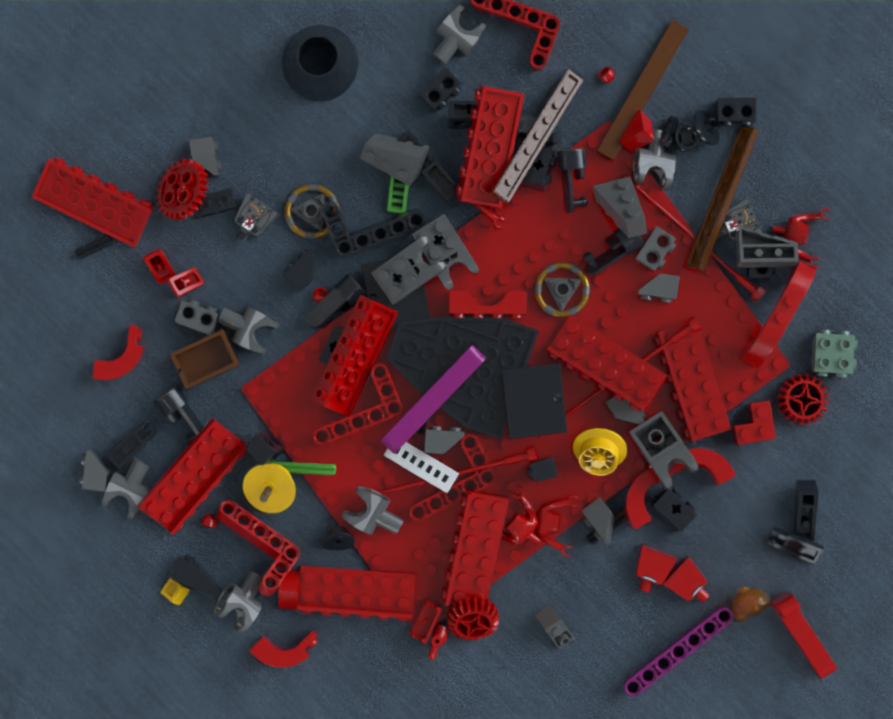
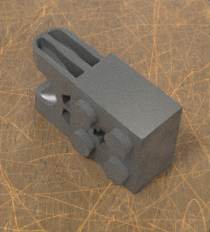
M445 214L412 234L415 241L426 235L430 239V244L422 252L430 265L440 261H445L447 264V268L437 275L446 290L449 291L453 288L449 271L454 265H464L471 274L479 272L477 264ZM436 238L443 239L441 246L438 244L434 245Z
M427 235L413 242L371 273L392 305L403 300L447 268L445 261L437 262L434 265L424 262L422 252L430 244V239ZM399 274L402 275L401 280L398 278Z
M662 411L629 432L632 440L666 489L673 486L669 469L674 464H683L690 472H695L699 469L696 460ZM657 438L660 441L654 442V439Z

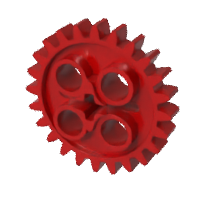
M183 159L182 162L177 160L176 165L172 163L171 170L166 169L167 175H162L163 182H158L161 188L156 190L160 193L156 197V199L160 200L157 206L161 207L159 211L163 212L164 216L181 221L182 218L187 219L188 215L193 216V210L198 211V204L203 205L201 199L206 198L204 191H207L208 188L205 185L209 181L205 179L208 174L204 172L205 168L201 167V164L191 159Z

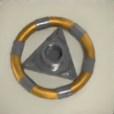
M305 184L291 192L285 203L284 215L289 228L296 235L305 239H318L329 234L327 226L323 229L321 209L325 196L328 197L329 201L335 202L339 210L340 207L336 196L328 188L319 184ZM306 191L323 193L292 208V204L297 197ZM291 211L320 231L312 232L300 229L296 225Z
M557 262L545 267L540 272L535 282L534 294L537 303L544 312L554 317L566 318L579 313L585 307L590 296V284L581 268L568 262ZM557 269H567L576 274L580 279L545 277ZM543 281L546 283L559 310L554 309L544 301L542 297ZM580 282H582V298L576 306L563 311Z

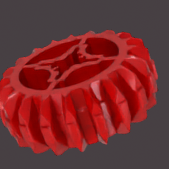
M797 374V381L792 376L790 377L791 384L787 381L784 382V385L787 387L786 389L780 387L779 390L784 392V395H777V398L783 399V402L777 404L778 406L784 405L785 408L781 409L780 412L785 413L787 411L785 419H789L792 416L791 423H795L798 419V425H803L804 420L806 425H810V419L814 423L818 422L816 415L819 418L824 417L820 411H828L823 405L830 404V401H824V397H829L830 395L829 393L823 394L827 387L823 386L820 388L819 386L822 384V381L819 380L815 383L816 376H812L809 380V374H805L802 380L801 374ZM802 384L798 395H790L791 390L795 386ZM808 385L814 388L818 399L810 396ZM804 394L805 398L812 401L804 402L805 405H803L802 401L795 398L803 397L802 395ZM789 401H793L798 405L799 415L791 409ZM810 404H817L812 413L805 415V411H807V407Z
M475 595L473 598L466 597L465 600L459 599L458 603L454 602L453 606L449 607L447 615L448 627L453 635H456L457 638L462 637L464 641L470 639L472 642L473 639L480 640L481 637L487 639V635H493V631L497 630L499 613L494 603H491L489 599L484 600L483 596L480 598H476Z

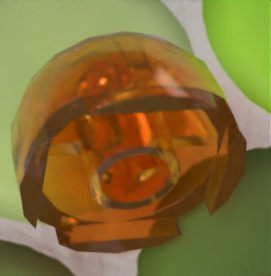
M744 586L737 590L738 595L733 598L732 610L737 621L742 622L748 619L747 615L751 616L754 614L756 616L767 609L772 603L767 594L760 588H747V586Z

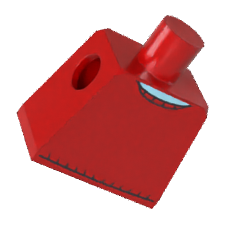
M641 544L635 575L642 578L639 589L650 592L653 582L662 585L677 558Z
M688 556L677 565L663 582L665 586L687 601H690L695 596L703 603L710 596L703 589L707 584V580Z

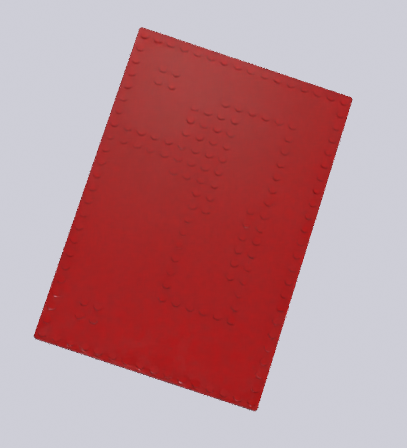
M607 121L572 147L586 149L587 168H584L585 178L581 180L576 179L574 169H571L574 199L586 197L588 200L586 207L578 206L574 207L573 213L566 212L564 207L562 171L558 170V159H556V165L554 168L552 167L550 173L552 174L551 184L547 185L546 191L525 188L521 184L509 203L503 202L502 208L489 207L497 217L504 218L505 222L496 221V224L501 226L502 229L494 228L493 221L484 213H481L456 231L477 264L479 272L471 274L464 265H454L449 271V276L453 282L451 290H469L471 297L477 303L484 306L498 304L505 297L507 291H527V314L522 315V318H511V315H503V318L539 330L527 367L560 364L565 413L601 388L596 386L598 382L591 379V381H588L580 376L582 372L575 369L572 371L564 366L566 362L559 359L556 361L548 356L550 352L546 350L547 346L550 347L568 317H554L544 312L536 301L534 287L540 272L545 267L557 262H568L581 268L589 280L590 296L588 302L573 317L641 359L659 348L654 336H657V331L686 323L688 319L694 316L703 328L701 329L702 337L726 413L790 366L777 346L758 369L741 360L749 343L756 338L763 326L711 255L704 271L686 266L695 241L636 189L635 191L646 220L647 233L640 235L643 242H646L654 228L658 226L676 238L674 241L676 244L671 254L667 253L663 258L666 262L660 270L656 269L654 272L634 260L641 250L639 248L596 275L590 276L586 273L585 266L588 263L584 261L583 255L586 252H592L595 259L610 249L605 242V238L619 228L612 217L605 213L603 207L595 202L593 186L622 179L623 174H628L634 182L633 160L635 151L629 152L622 145L614 161L597 152L613 121ZM648 171L645 174L643 184L637 185L695 235ZM659 237L657 244L660 247H665L667 241L664 237ZM648 253L647 261L655 263L656 255ZM423 255L422 258L424 262L429 264L428 260ZM557 269L545 277L580 279L576 274L567 269ZM659 274L680 276L677 299L671 300V303L660 302V298L652 297V300L641 299V295H637V291ZM436 275L424 284L430 318L453 317V314H449V291L445 289ZM543 281L542 297L549 306L559 310L546 283ZM580 282L563 311L576 306L582 298V282ZM351 307L325 328L315 333L242 387V392L273 435L286 447L285 451L293 462L336 465L335 475H302L339 526L345 528L347 533L354 537L355 548L371 570L416 574L414 614L408 621L413 625L422 603L426 599L442 606V610L435 623L436 625L447 617L449 607L453 606V604L445 606L441 595L443 588L447 587L448 581H445L447 569L450 570L451 568L449 556L450 552L455 549L453 537L454 533H458L459 530L457 518L458 514H462L463 511L461 501L424 520L415 521L410 516L412 505L441 491V489L431 483H425L383 494L391 501L386 510L404 519L397 534L377 525L373 534L370 535L355 528L342 517L344 510L361 512L367 506L366 502L360 501L359 495L355 493L357 486H363L378 492L424 480L384 456L387 447L381 442L383 437L424 396L387 360L397 328L390 329L374 365L383 364L388 368L403 407L401 414L325 445H318L313 440V433L318 428L349 417L312 401L311 398L327 366L318 361L321 351L324 349L335 326L344 330L354 307ZM465 314V317H472V314ZM484 315V318L492 317V315ZM661 350L646 362L666 374L668 369L666 365L663 366L660 355L663 353ZM377 367L374 371L375 376L382 378L385 375V369ZM371 372L350 416L382 404ZM666 379L644 412L646 416L644 421L662 411L685 444L690 439H686L683 428H686L684 420L680 421L677 410L680 407L678 402H674L672 391H674L672 383L669 384ZM384 385L381 389L384 396L391 395L392 387ZM609 389L603 391L566 417L567 433L509 439L507 422L502 439H498L464 427L440 407L434 412L429 425L425 427L430 430V426H440L443 431H449V427L461 428V432H465L464 436L466 434H473L478 439L490 463L505 460V457L525 453L527 448L533 446L536 448L538 460L553 457L558 476L539 482L529 479L526 469L530 467L529 460L509 465L505 463L492 467L496 475L495 482L479 492L509 498L502 531L508 534L510 532L506 527L518 513L523 516L527 515L520 500L513 496V492L517 495L522 493L517 486L524 488V495L531 504L536 516L540 506L543 504L569 499L572 495L580 497L572 498V503L579 506L572 507L569 505L552 509L555 513L561 514L559 533L547 534L554 539L585 517L582 513L583 509L599 497L603 502L607 501L633 482L640 474L648 470L647 466L649 465L629 433L639 424L615 419L605 404V401L614 397V392ZM391 403L388 407L389 412L392 414L398 413L399 405ZM373 410L370 415L371 419L374 421L380 420L381 412ZM361 417L353 419L354 427H362L363 419ZM343 424L335 426L336 434H344L345 426ZM594 428L607 429L615 432L625 441L627 455L624 461L617 465V468L612 473L598 476L582 469L579 460L573 452V443L575 438L583 431ZM320 431L317 434V439L320 442H324L327 439V434L324 431ZM426 431L423 435L415 432L407 443L425 452ZM467 437L464 440L465 447L472 448L475 445L474 438ZM657 438L654 439V442L660 441ZM461 439L444 454L426 453L456 472L473 468L462 448ZM480 454L473 457L475 465H481L484 462V458ZM475 471L458 475L454 483L474 474ZM486 471L482 474L481 478L484 482H490L493 476L491 472ZM472 480L466 481L464 484L465 489L474 490L475 482ZM450 489L447 497L455 500L458 497L457 490ZM431 499L430 506L435 509L441 506L440 499ZM415 507L413 514L416 517H421L424 514V510L421 507ZM501 539L491 584L545 546L546 543L541 540L536 546L527 539L520 545H514Z

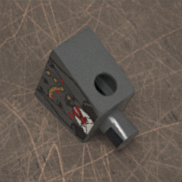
M247 193L235 218V222L241 226L235 236L243 242L246 241L250 233L259 237L278 218L279 214Z
M748 199L743 200L727 211L717 238L727 234L729 241L736 240L735 230L738 224L745 228L762 232Z

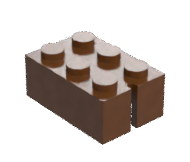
M220 330L170 354L176 369L184 370L179 375L186 389L193 388L241 365L225 330Z

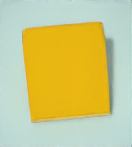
M169 579L160 593L172 603L180 605L190 590L180 582Z

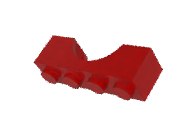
M449 290V314H453V318H464L465 314H472L473 318H484V315H492L491 318H503V315H511V318H522V315L527 314V291H507L505 297L498 304L484 306L477 303L471 297L469 290Z

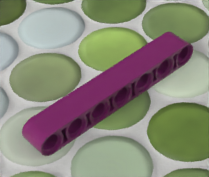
M472 345L383 437L381 442L395 454L484 362L486 357Z
M719 606L627 677L623 683L625 692L630 696H637L729 625L733 620L732 611L725 606ZM721 611L728 612L726 620L719 619ZM708 622L712 623L713 629L710 632H705L704 625ZM692 634H696L698 636V640L695 644H690L688 642V639ZM677 646L683 648V652L679 656L673 654V650ZM661 658H666L668 660L667 665L663 668L659 667L658 661ZM651 670L653 674L650 679H644V671ZM636 682L637 689L629 691L627 689L628 684Z

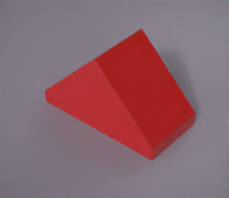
M637 110L619 142L629 152H633L637 148L652 142L654 134L651 120L641 110Z
M159 248L143 256L145 263L159 285L176 276L162 249Z
M196 267L167 280L175 296L179 299L205 284Z
M290 570L279 585V608L297 610L300 571Z

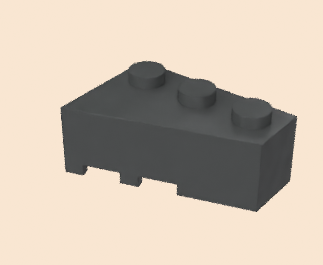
M375 133L364 144L360 159L410 186L420 175L429 146L423 145L421 147L413 145V142L410 141L405 143L397 141V138Z
M631 177L593 186L595 202L603 207L605 213L612 217L615 224L628 238L647 233L645 216Z
M738 224L735 230L737 268L795 267L799 262L797 242L775 235L764 234L758 230L754 231Z

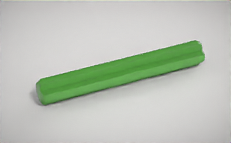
M271 462L285 467L289 473L335 475L337 469L335 464Z

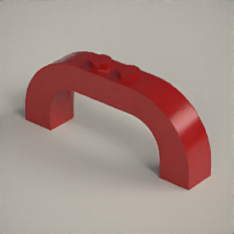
M798 260L799 262L791 269L787 276L789 281L762 329L756 338L749 343L741 357V360L756 369L762 366L776 347L814 279L816 269L801 260Z
M704 448L688 449L696 460L698 467L705 469L711 475L716 486L736 476L729 462L720 454ZM674 464L669 469V475L672 476L687 467L683 464ZM650 465L647 466L648 470L644 471L633 481L626 494L625 514L633 531L652 521L645 508L644 497L646 491L651 486L661 481Z

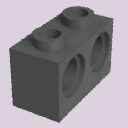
M656 226L634 260L653 272L656 269L660 270L666 262L663 259L667 253L671 254L676 244L674 241L676 238ZM659 237L666 239L667 245L665 247H660L657 244ZM648 253L656 255L655 263L647 261Z
M188 299L187 302L182 300L174 322L212 335L220 314L216 313L217 309L207 305L204 309L198 306L199 302ZM187 308H192L194 311V315L191 318H186L184 315ZM209 314L212 322L209 325H204L202 318Z

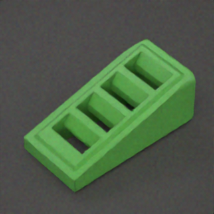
M391 176L386 212L404 213L406 212L409 186L405 183L394 182L396 178ZM393 187H400L405 189L404 191L393 190ZM392 195H401L404 198H392ZM391 202L403 203V206H391Z

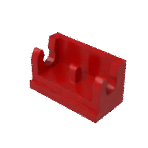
M424 599L409 635L426 644L442 610V606Z

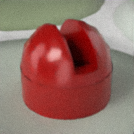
M607 66L599 72L598 77L601 81L608 84L612 82L611 79H615V73L611 67Z
M317 287L312 295L313 300L317 301L316 303L318 304L329 292L323 287Z
M206 514L202 518L201 525L215 529L217 525L216 516Z

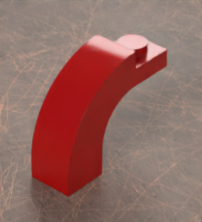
M129 325L127 348L121 357L113 361H94L93 379H119L137 367L145 351V346L138 345V341L141 342L142 340L140 326Z
M312 630L297 646L289 649L275 646L264 635L250 649V652L267 665L281 668L291 667L301 663L310 656L306 648L311 649L318 642L316 640L318 634Z

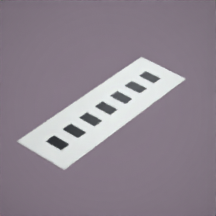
M407 442L395 454L388 448L384 453V456L446 493H448L459 475L458 472Z

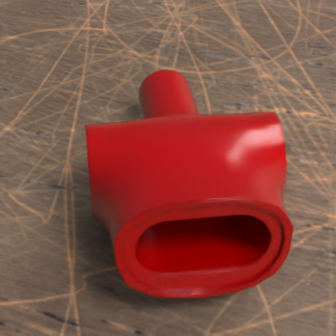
M436 624L431 637V648L427 658L435 660L438 648L447 640L448 627Z

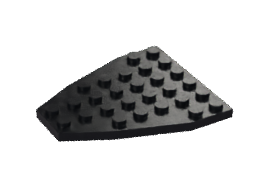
M437 317L399 322L387 360L420 393L425 395L458 359L474 345L486 359L440 408L464 427L502 439L508 422L502 370L527 367L539 330L505 318Z

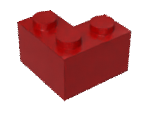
M770 401L747 404L750 423L732 426L735 445L776 439Z

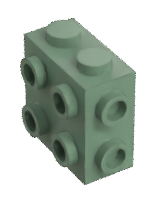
M819 330V333L813 334L811 372H817L816 376H828V373H836V377L847 378V374H853V370H856L857 361L854 359V351H857L858 347L855 335H849V331H838V334H830V330Z

